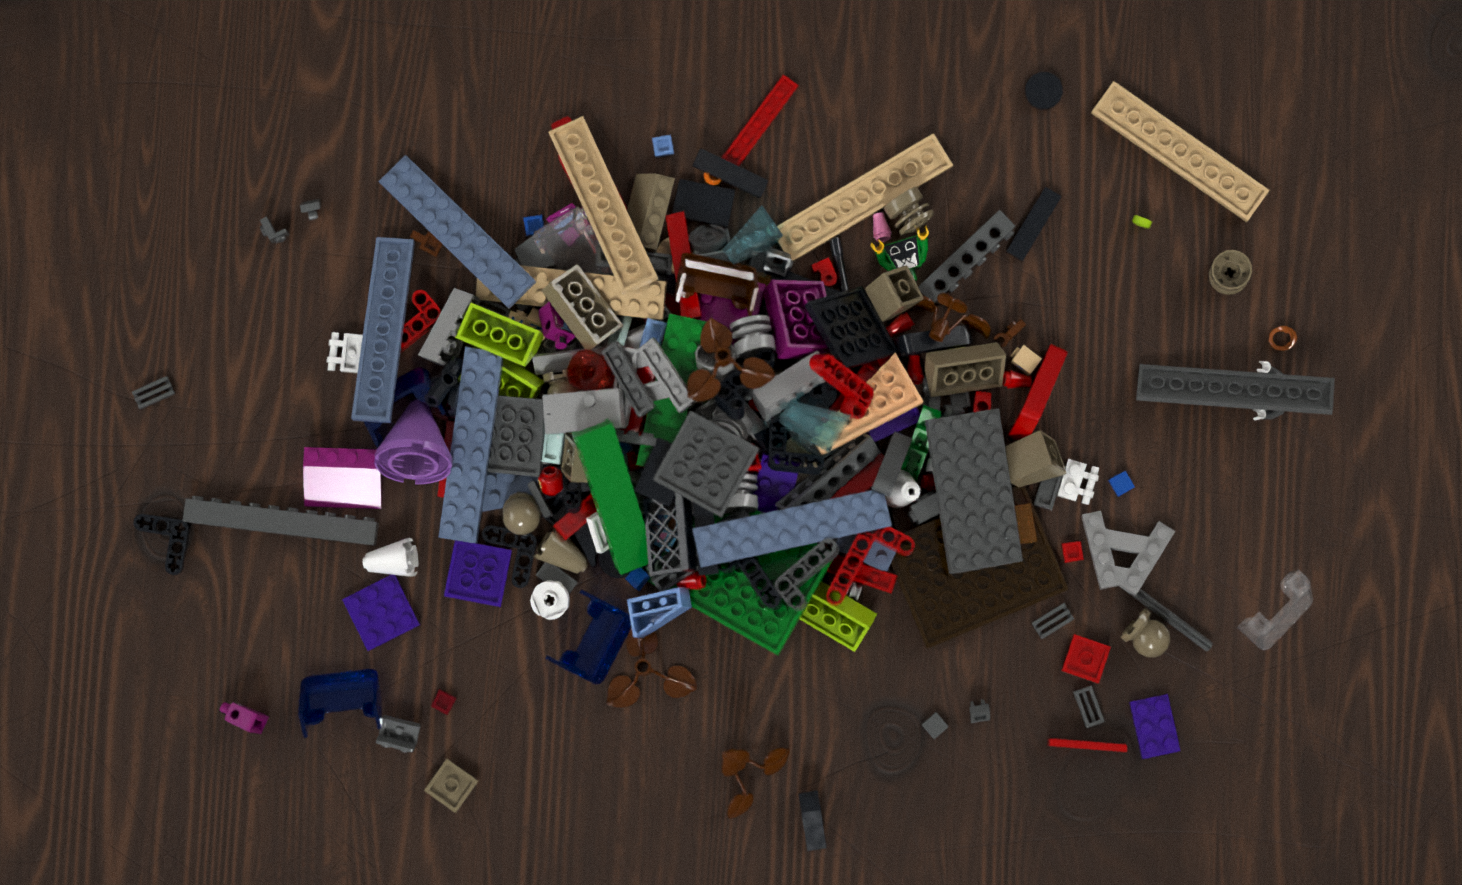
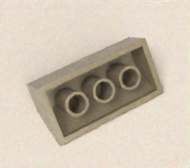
M636 174L627 212L647 252L656 253L675 178L660 174Z
M578 264L554 279L542 290L543 294L587 352L594 349L624 326Z
M996 342L926 353L925 374L930 396L937 397L1002 387L1006 360L1005 352Z

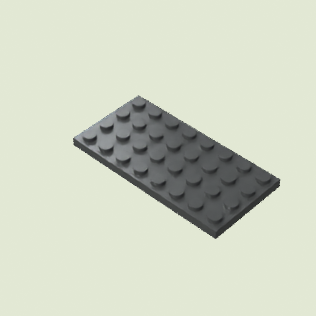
M999 408L925 420L949 574L1023 561Z

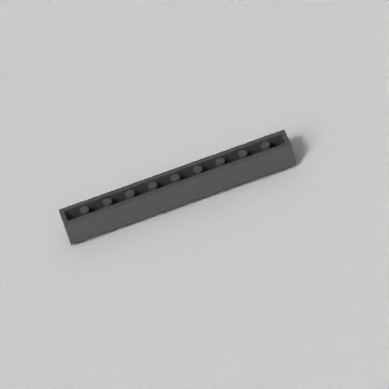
M192 496L191 499L185 500L183 522L372 546L377 544L379 523L374 522L375 518L363 517V520H356V516L345 514L344 518L336 517V513L325 512L324 516L317 515L318 511L306 510V513L298 512L299 509L287 507V511L279 510V506L268 505L267 509L260 508L261 504L249 503V506H243L240 501L230 500V504L222 503V499L211 498V501H203V497Z

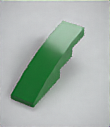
M925 405L922 408L912 435L911 444L900 469L911 474L915 481L918 479L929 449L925 420L940 418L942 411Z

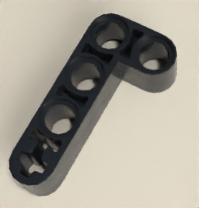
M969 325L956 326L949 335L946 334L942 342L935 341L929 336L931 330L905 334L893 340L899 350L896 353L899 359L919 353L973 344Z
M763 349L753 356L762 359L774 370L775 355L773 351ZM738 369L720 382V390L715 396V404L733 420H740L745 416L746 403L742 395L750 390V388L742 384L740 380L742 371Z
M755 556L730 561L727 568H722V563L718 564L719 570L725 574H730L740 567L766 607L770 610H779L782 607L783 598L776 591L774 584ZM755 564L756 571L748 573V567ZM766 580L767 586L764 589H759V582ZM770 593L775 598L776 603L774 605L770 603L771 599L766 594Z

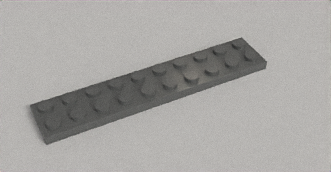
M1140 364L1136 400L1332 415L1335 378Z

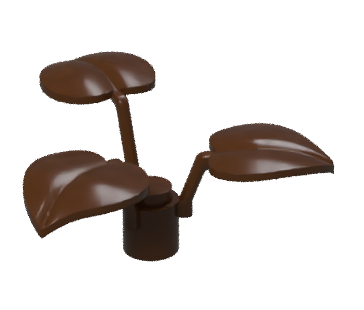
M942 292L937 296L938 302L948 307L943 319L939 318L936 321L939 309L926 296H923L924 300L914 305L934 313L929 336L935 341L942 342L946 334L949 335L951 330L960 322L964 325H969L971 329L979 332L986 339L990 335L991 329L988 322L973 314L968 316L962 315L949 327V322L946 319L950 310L953 309L959 313H965L968 307L964 302L953 298L947 293Z
M710 318L703 327L700 342L704 351L707 353L715 352V368L712 375L704 369L696 370L690 375L687 383V397L695 401H705L715 397L720 390L721 384L714 377L719 367H727L730 363L739 371H742L740 380L744 386L750 389L763 387L775 378V373L770 365L762 359L755 357L747 358L743 363V368L740 367L735 359L731 358V353L728 349L733 339L731 331L725 325Z
M631 628L626 640L627 651L633 657L640 655L642 657L635 663L636 673L633 682L628 676L624 675L617 676L611 681L606 703L616 708L629 707L636 703L641 694L640 689L635 686L640 675L648 676L654 673L666 679L663 688L666 694L672 698H682L697 689V683L694 676L682 666L670 667L668 676L652 669L650 662L645 659V654H652L658 646L656 634L652 632L645 638H633Z
M788 747L772 750L765 757L764 764H759L749 759L750 755L746 750L732 748L722 752L723 775H735L742 789V794L735 795L729 804L727 811L729 819L745 813L751 807L754 800L753 795L747 793L737 772L741 771L748 762L760 769H764L765 775L775 774L785 765L788 759Z

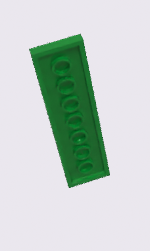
M669 313L662 349L687 386L690 375L697 370L695 351L701 345V333L706 321ZM670 398L653 401L656 407L647 413L643 432L654 434L653 438H661L673 444L686 420L688 408L679 413ZM640 445L636 465L645 467L654 446Z

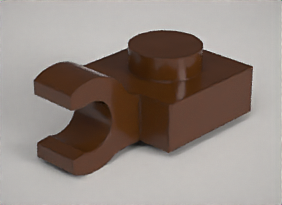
M413 230L410 239L421 243L420 250L437 258L443 244L430 232H427L426 236Z
M1022 319L1018 322L1014 320L1007 327L1009 330L1007 333H998L993 340L996 341L998 338H1003L1004 343L1000 347L1004 348L1026 324Z

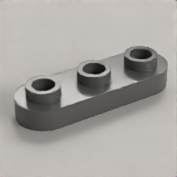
M615 429L620 443L656 446L657 438H653L654 434L642 432V436H638L639 432L627 431V434H624L623 430Z

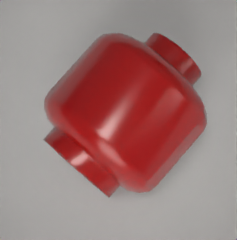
M553 466L543 468L538 477L540 491L548 496L560 493L563 490L562 472Z

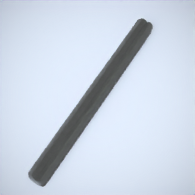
M1140 589L1136 596L1129 593L1205 651H1209L1213 646V642Z

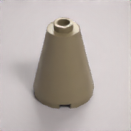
M552 526L551 529L553 531L551 534L549 532L545 534L536 548V551L539 553L534 554L533 557L576 574L580 571L583 573L589 564L587 562L588 558L569 538L565 541Z

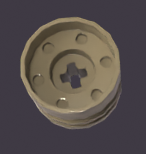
M917 186L905 191L884 207V211L890 219L900 218L895 224L896 228L905 225L899 230L901 236L916 231L918 227L921 228L935 214L932 209L923 212L929 207L928 203L918 205L923 199V195Z
M1226 250L1214 259L1209 270V281L1217 292L1225 295H1234L1242 291L1249 282L1252 274V264L1249 258L1242 252ZM1227 270H1229L1230 273H1233V276L1231 278L1229 277V275L1225 276Z

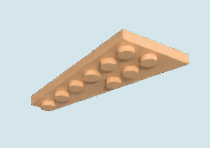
M896 353L866 382L873 388L874 396L863 418H844L839 410L812 437L821 456L923 404L921 396Z

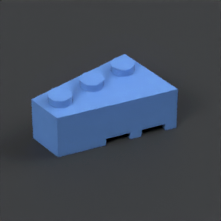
M675 588L628 599L627 604L633 638H645L692 608L689 588Z

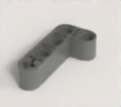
M894 431L872 490L890 497L911 444V437Z
M830 538L822 540L775 581L776 591L792 609L801 611L806 607L807 599L799 588L839 554L838 544ZM827 545L832 546V552L827 551ZM820 551L823 553V555L825 556V558H823V557L819 554ZM813 557H819L817 565H810V560ZM799 569H803V577L796 578V571ZM783 582L789 583V588L786 591H781L780 589ZM798 596L801 597V603L798 606H794L793 599Z

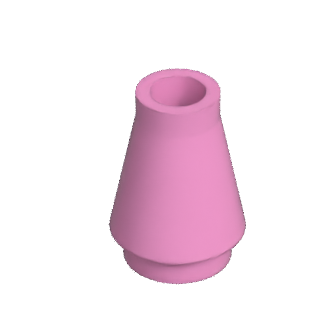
M884 213L874 214L873 237L876 238V242H879L878 239L881 242L890 240L892 232Z

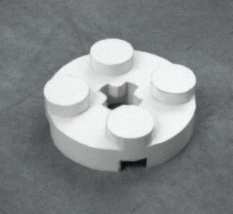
M547 580L541 582L535 587L530 599L534 612L549 620L562 616L570 605L569 593L559 581ZM548 595L554 597L553 605L550 602H546Z

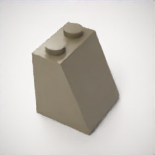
M907 265L881 274L865 288L882 322L898 316L924 300Z
M1041 430L1005 446L1010 482L1017 487H1023L1067 474L1056 441Z
M565 433L561 471L570 482L588 483L572 434Z

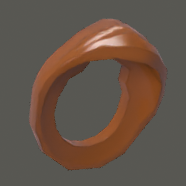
M1279 326L1271 331L1268 341L1275 350H1289L1297 341V333L1288 326ZM1277 332H1284L1290 335V342L1284 346H1277L1273 341V336Z

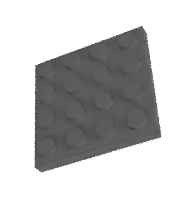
M498 396L487 472L540 476L543 468L542 453L545 437L543 399Z
M690 411L653 480L722 517L760 448Z

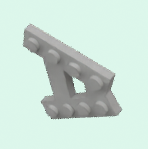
M651 338L638 349L622 347L636 373L637 369L649 366L658 381L644 384L653 401L670 398L679 413H682L697 402L687 397L688 389L655 338ZM615 378L613 389H622ZM624 393L626 426H628L632 405Z
M1101 511L1082 514L1081 517L1100 590L1119 586L1136 596L1175 531L1160 521L1149 537L1114 531L1105 528ZM1111 549L1138 555L1130 568L1119 567L1114 564Z

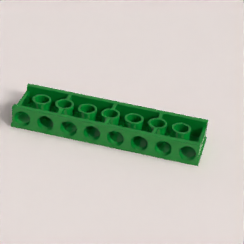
M607 418L604 422L578 432H571L615 568L622 575L648 565L645 523L613 423Z

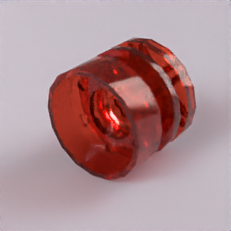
M584 349L574 354L569 361L567 378L573 387L583 391L613 389L615 376L603 355Z

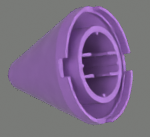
M416 399L410 402L375 452V467L387 478L404 483L405 478L415 480V484H429L443 480L451 473L452 456L425 401Z

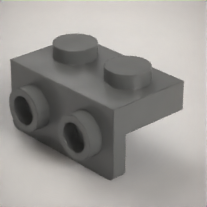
M383 715L376 744H380L385 748L392 747L402 752L413 753L418 743L421 724Z

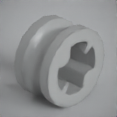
M854 581L849 598L854 597L858 601L863 584L857 585Z

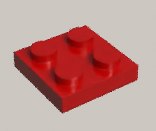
M1073 634L1061 671L1099 684L1111 647Z

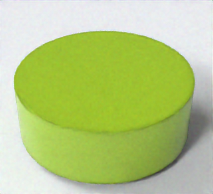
M1134 215L1132 223L1149 229L1152 221Z

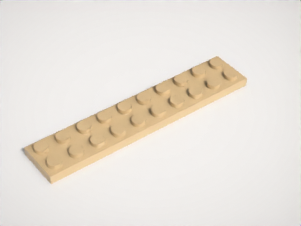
M1114 81L1091 112L1246 222L1270 191Z
M582 116L549 131L622 294L625 295L658 280L584 117Z
M933 133L771 229V232L782 251L791 254V260L795 261L883 209L905 191L916 186L918 188L953 167V164Z
M520 265L536 283L515 304L543 307L549 300L542 290L568 270ZM584 272L615 315L664 319L667 281L656 280L623 295L614 275ZM477 278L476 296L479 300L501 302Z

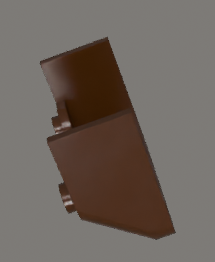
M683 253L681 255L675 288L676 301L679 302L680 297L689 298V296L694 295V292L731 299L737 309L744 310L747 308L748 316H752L759 290L757 270L754 267L691 253Z

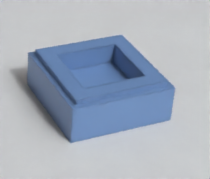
M671 135L652 138L655 158L674 154Z

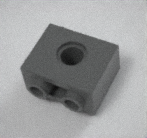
M935 490L911 502L912 506L909 507V512L907 513L911 523H916L917 526L939 515Z

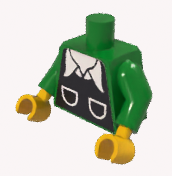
M925 226V232L920 233L919 227L916 228L919 238L916 235L884 245L878 239V247L871 243V248L875 251L879 264L887 271L907 265L914 280L917 281L914 270L921 268L922 264L926 261L928 253L927 236L929 231L927 226Z

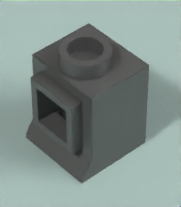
M769 246L763 262V270L785 276L786 272L790 271L793 265L791 254ZM774 258L783 259L782 264L773 262Z

